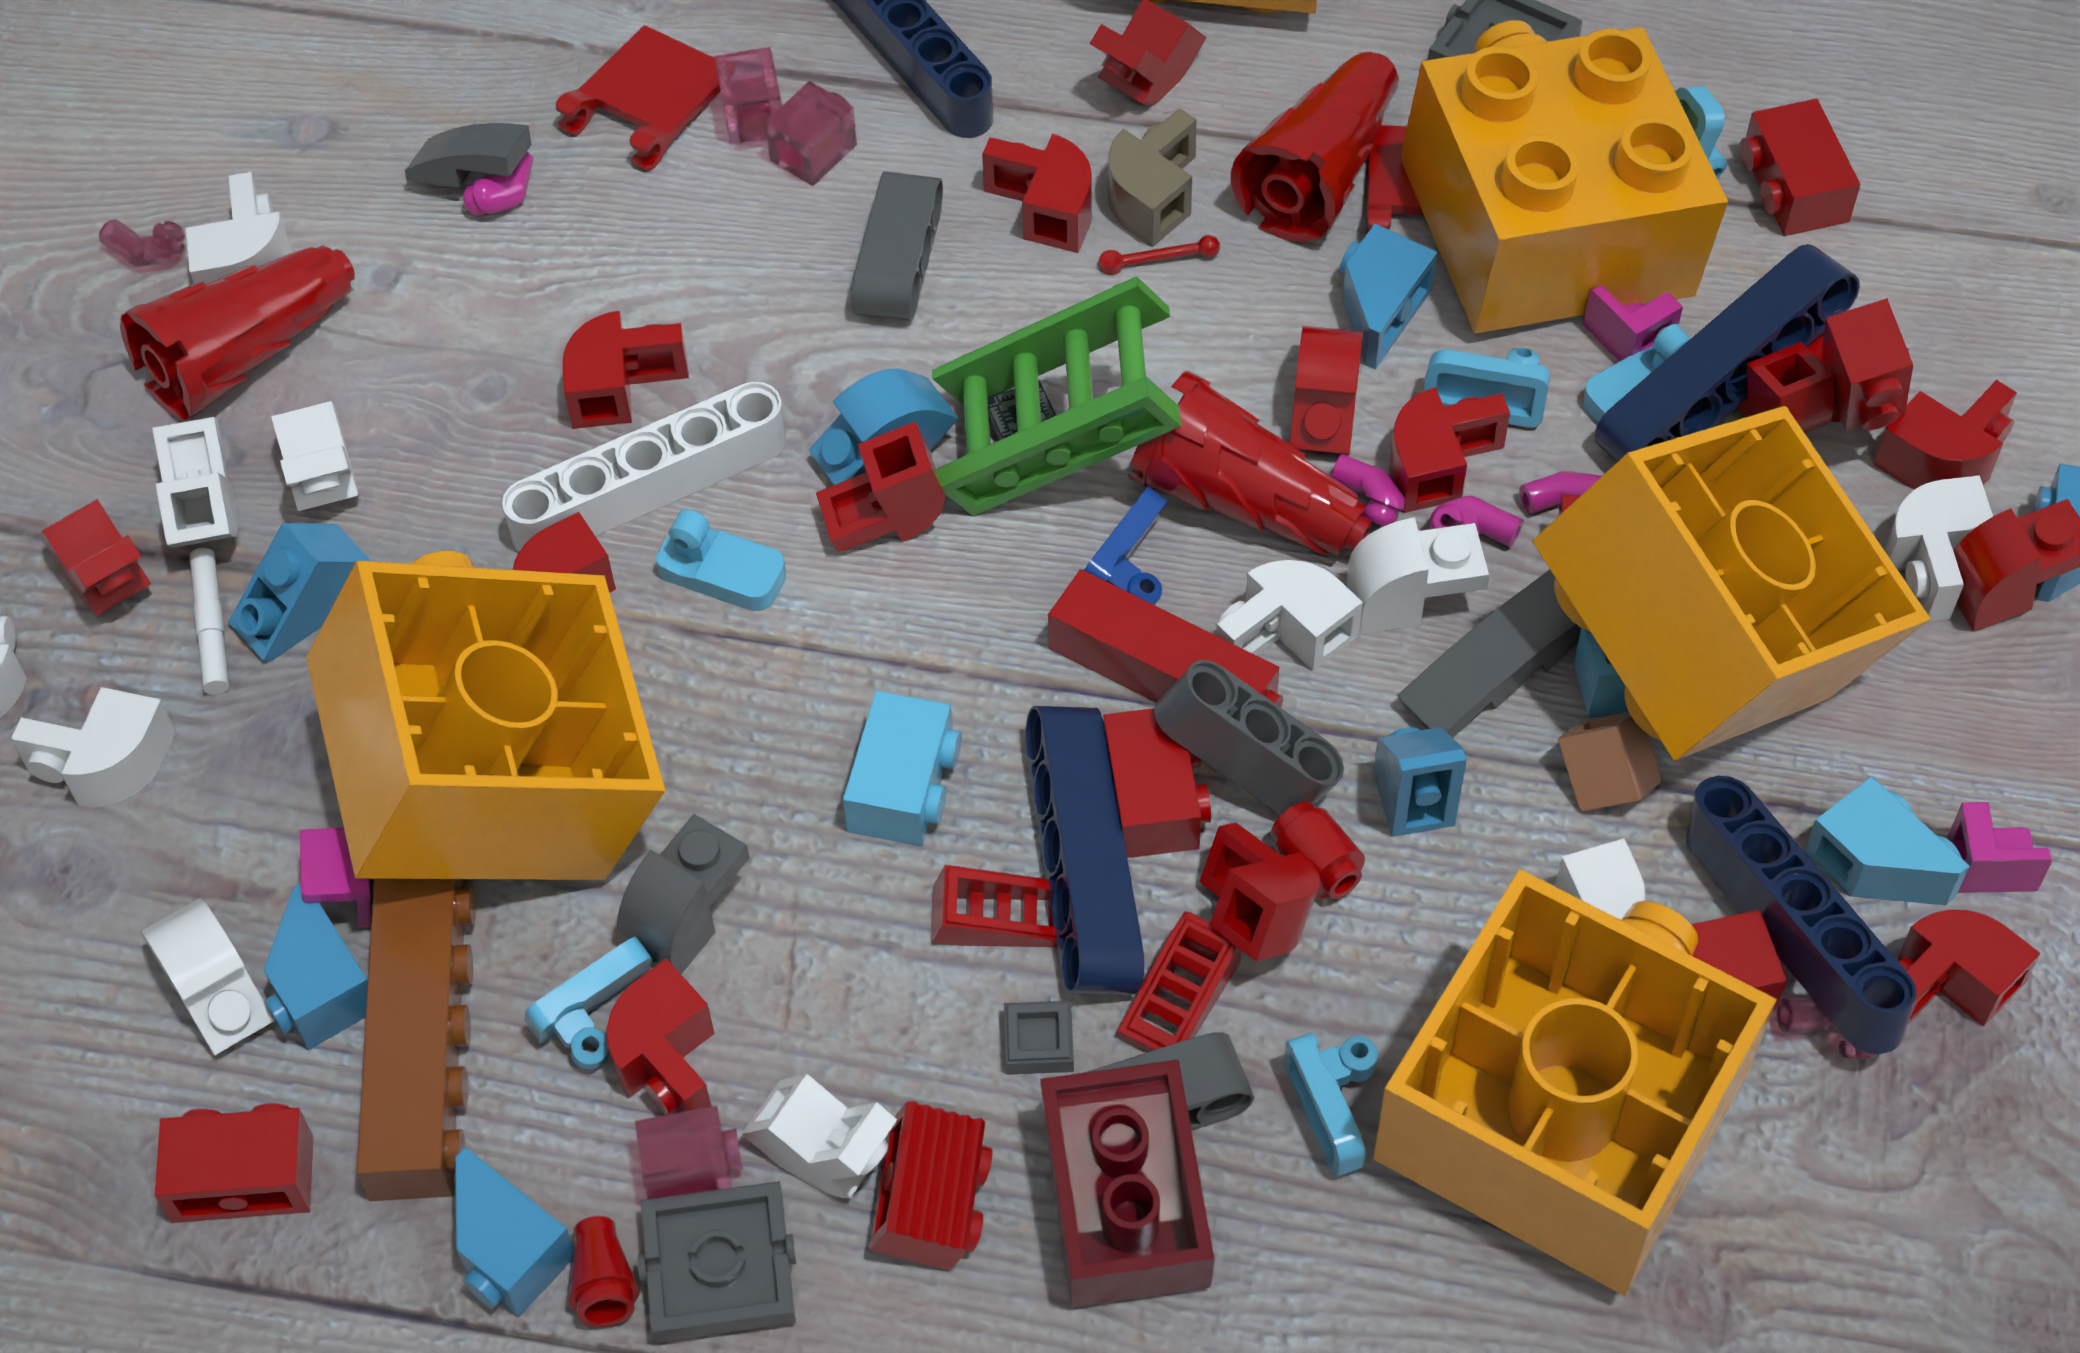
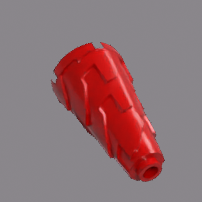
M1371 51L1354 55L1340 65L1323 83L1320 82L1307 91L1293 107L1278 115L1237 155L1230 173L1231 187L1235 199L1247 216L1255 208L1265 217L1258 227L1278 238L1296 242L1319 239L1328 228L1329 230L1332 228L1355 186L1352 181L1374 147L1371 141L1383 123V113L1398 88L1399 76L1389 58Z
M324 245L317 248L309 247L259 267L255 265L247 266L208 284L200 282L125 311L126 313L120 317L122 340L135 371L146 366L153 376V380L144 384L147 390L169 414L185 421L203 411L206 406L248 379L246 373L291 345L289 339L325 316L334 303L351 292V281L355 279L354 269L347 256L339 249L332 251Z
M1191 371L1182 373L1171 386L1183 393L1178 403L1181 427L1137 445L1130 466L1135 469L1128 473L1129 479L1145 488L1150 487L1154 491L1157 489L1204 511L1207 508H1211L1259 531L1265 528L1321 555L1334 554L1340 557L1345 549L1352 552L1359 542L1367 536L1373 523L1372 520L1364 516L1367 506L1358 500L1357 493L1304 459L1306 457L1305 454L1259 425L1258 418L1210 387L1211 382Z

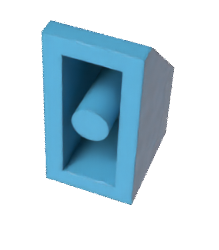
M1377 224L1372 226L1361 243L1353 241L1349 245L1339 272L1345 275L1342 301L1350 324L1354 331H1363L1361 355L1365 365L1375 370L1433 290L1437 259L1436 251Z
M1442 727L1426 730L1403 728L1391 733L1389 736L1377 739L1373 771L1392 837L1452 827L1456 824L1467 759L1464 749Z
M299 883L291 891L264 967V972L275 993L264 999L282 1033L285 1035L296 1029L304 1044L310 1050L366 1018L368 979L320 903H306L302 900L301 883Z
M464 1147L455 1157L456 1250L467 1272L462 1281L467 1289L487 1307L494 1309L500 1302L519 1318L573 1260L574 1247L565 1226L468 1148Z

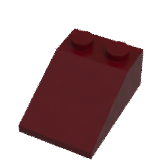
M1179 1060L1040 1079L1060 1238L1071 1307L1210 1288L1215 1258Z

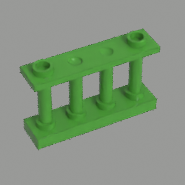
M1136 276L933 369L932 379L964 405L966 455L937 468V474L944 494L969 514L975 516L1181 427L1179 406L1146 376L1142 329L1169 318V306ZM1118 341L1122 386L1093 399L1090 353ZM1066 364L1069 409L1041 422L1038 376ZM1014 387L1017 432L990 445L988 397Z

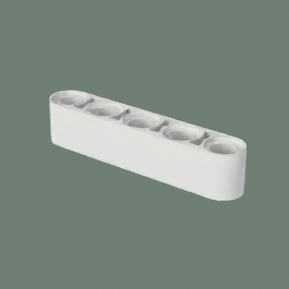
M749 382L739 385L519 480L508 488L502 500L514 548L519 552L535 534L577 512L582 515L594 535L597 536L772 459L785 447L787 438L779 393L773 386L763 382Z

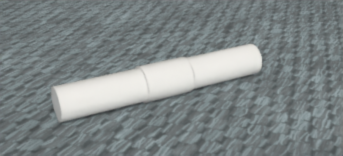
M198 548L190 553V566L202 683L205 693L218 695L229 689L215 553L208 548Z

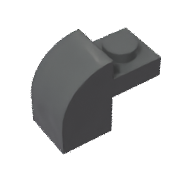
M693 814L660 855L650 849L634 872L625 890L618 912L617 928L621 944L633 937H637L652 957L651 967L654 968L667 958L682 975L714 935L715 927L710 907L750 858L747 845Z

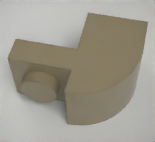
M1181 108L1177 109L1162 123L1157 122L1145 132L1141 140L1123 128L1114 138L1109 149L1108 200L1110 209L1123 227L1151 247H1154L1191 215L1192 176L1185 172L1183 168L1196 158L1197 119Z

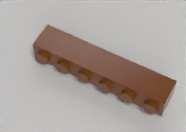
M374 879L357 1176L370 1201L453 1197L454 1171H456L455 1157L466 1147L463 1130L456 1129L457 1108H465L468 1104V1076L465 1066H459V1046L469 1045L471 1039L468 1005H461L462 985H471L473 982L472 949L470 944L464 945L465 926L475 924L476 901L473 886H466L467 879Z

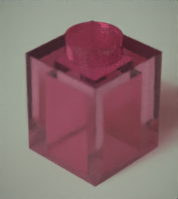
M771 47L714 56L729 144L786 136L781 96Z
M810 80L765 121L770 161L811 186L816 185L857 146L853 106L840 94L828 92Z
M718 1106L635 1121L643 1184L648 1199L733 1188L730 1172L743 1170L740 1145L736 1128L723 1131Z

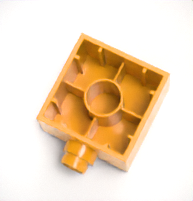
M1511 20L1496 24L1486 30L1476 41L1473 53L1421 61L1400 159L1474 334L1585 315L1589 291L1598 285H1602L1623 306L1639 302L1643 305L1647 304L1667 291L1675 299L1696 296L1728 200L1644 27L1625 30L1601 29L1587 36L1547 41L1542 36L1536 35L1531 26L1526 22Z
M1786 406L1627 453L1532 540L1555 576L1554 591L1562 610L1575 624L1592 633L1625 684L1624 698L1630 715L1643 731L1653 738L1662 741L1674 761L1828 700L1931 620Z
M456 551L432 552L419 557L411 564L356 561L306 656L355 878L606 880L666 790L605 576L475 568L472 560L467 555Z
M1519 868L1386 1085L1373 1159L1621 1295L1626 1296L1748 1076L1777 999L1693 957L1692 955L1698 944L1697 932L1689 921L1671 908L1656 902L1638 901L1629 908L1622 919H1618Z

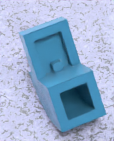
M886 369L858 380L837 396L833 403L841 414L809 451L832 483L836 485L866 472L858 444L916 421L931 451L959 418L928 377L904 369Z

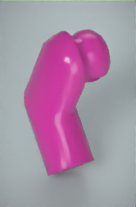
M529 152L525 153L510 177L501 175L484 176L468 186L463 193V202L466 209L473 215L481 216L485 213L495 214L520 205L526 194L533 158Z
M1344 454L1339 456L1331 477L1354 492L1371 498L1364 516L1381 526L1396 522L1398 511L1404 510L1405 497L1389 473Z
M1561 471L1522 484L1519 489L1520 498L1525 510L1529 514H1533L1559 505L1562 495L1581 496L1602 475Z
M1470 495L1436 507L1431 513L1429 523L1430 529L1475 523L1478 536L1483 534L1511 547L1520 534L1524 520Z

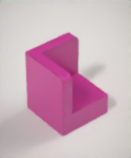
M1598 285L1589 291L1583 325L1620 362L1629 356L1652 347L1658 332L1664 327L1673 324L1679 325L1683 306L1668 291L1645 305L1639 302L1623 306L1602 285Z
M1989 802L1961 803L1948 833L1949 841L1954 844L1962 859L1970 866L1958 893L2038 891L2052 863L2050 850L2048 848H2033L2031 832L2025 827L1993 828Z
M344 827L299 830L302 900L306 903L356 900L357 927H371L369 878H355Z

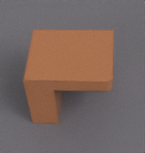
M1629 711L1582 720L1558 738L1578 807L1582 811L1640 801L1661 783L1660 772L1649 736L1637 725Z

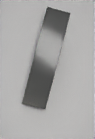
M1551 570L1545 572L1487 616L1397 695L1400 701L1428 729L1442 727L1453 738L1489 703L1495 708L1500 706L1536 670L1542 667L1548 672L1578 643L1581 627L1575 624L1559 605L1554 591L1555 576Z

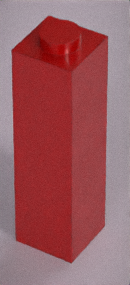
M1082 569L1078 571L1048 613L1049 649L1154 702H1157L1194 662L1207 660L1224 667L1280 708L1282 706L1283 696L1278 694L1279 666Z

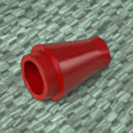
M605 1216L585 1218L579 1221L573 1229L575 1246L568 1302L570 1307L577 1312L578 1319L583 1324L592 1327L613 1326L627 1320L633 1314L635 1309L634 1302L639 1296V1288L617 1237L615 1222Z

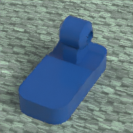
M1147 487L1096 552L1084 571L1156 605L1162 595L1160 581L1152 574L1141 573V569L1129 562L1128 558L1153 527L1167 505L1168 500L1150 487Z

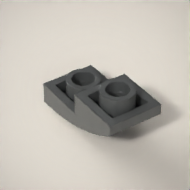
M511 123L472 124L441 132L428 138L405 170L406 180L429 183L437 187L460 188L471 171L480 172L487 176L501 175L510 177L532 145L529 125Z

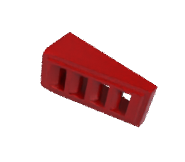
M944 865L933 886L931 942L956 946L1057 947L1048 893L1050 890L1049 881L1044 878ZM957 899H966V914L957 913ZM984 899H994L993 918L983 917ZM1011 900H1021V922L1010 921ZM1037 900H1048V926L1037 924Z
M1184 911L1168 936L1118 1028L1117 1037L1145 1052L1194 1038L1241 963L1242 950L1210 927V922L1193 913ZM1179 967L1204 980L1200 987L1175 974L1174 971ZM1162 990L1190 1004L1189 1010L1186 1011L1160 998L1159 995ZM1148 1013L1179 1027L1175 1036L1144 1021Z

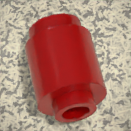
M1308 801L1300 802L1283 812L1273 824L1271 836L1276 841L1275 851L1281 856L1300 852L1317 869L1320 875V886L1315 897L1316 899L1328 897L1333 899L1341 898L1358 885L1362 878L1361 870L1365 863V856L1326 809L1316 808Z

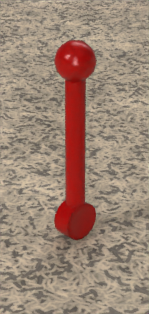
M1205 235L1196 243L1124 255L1115 250H1107L1099 257L1100 269L1106 275H1115L1122 270L1123 266L1195 254L1211 258L1219 252L1220 242L1213 235Z

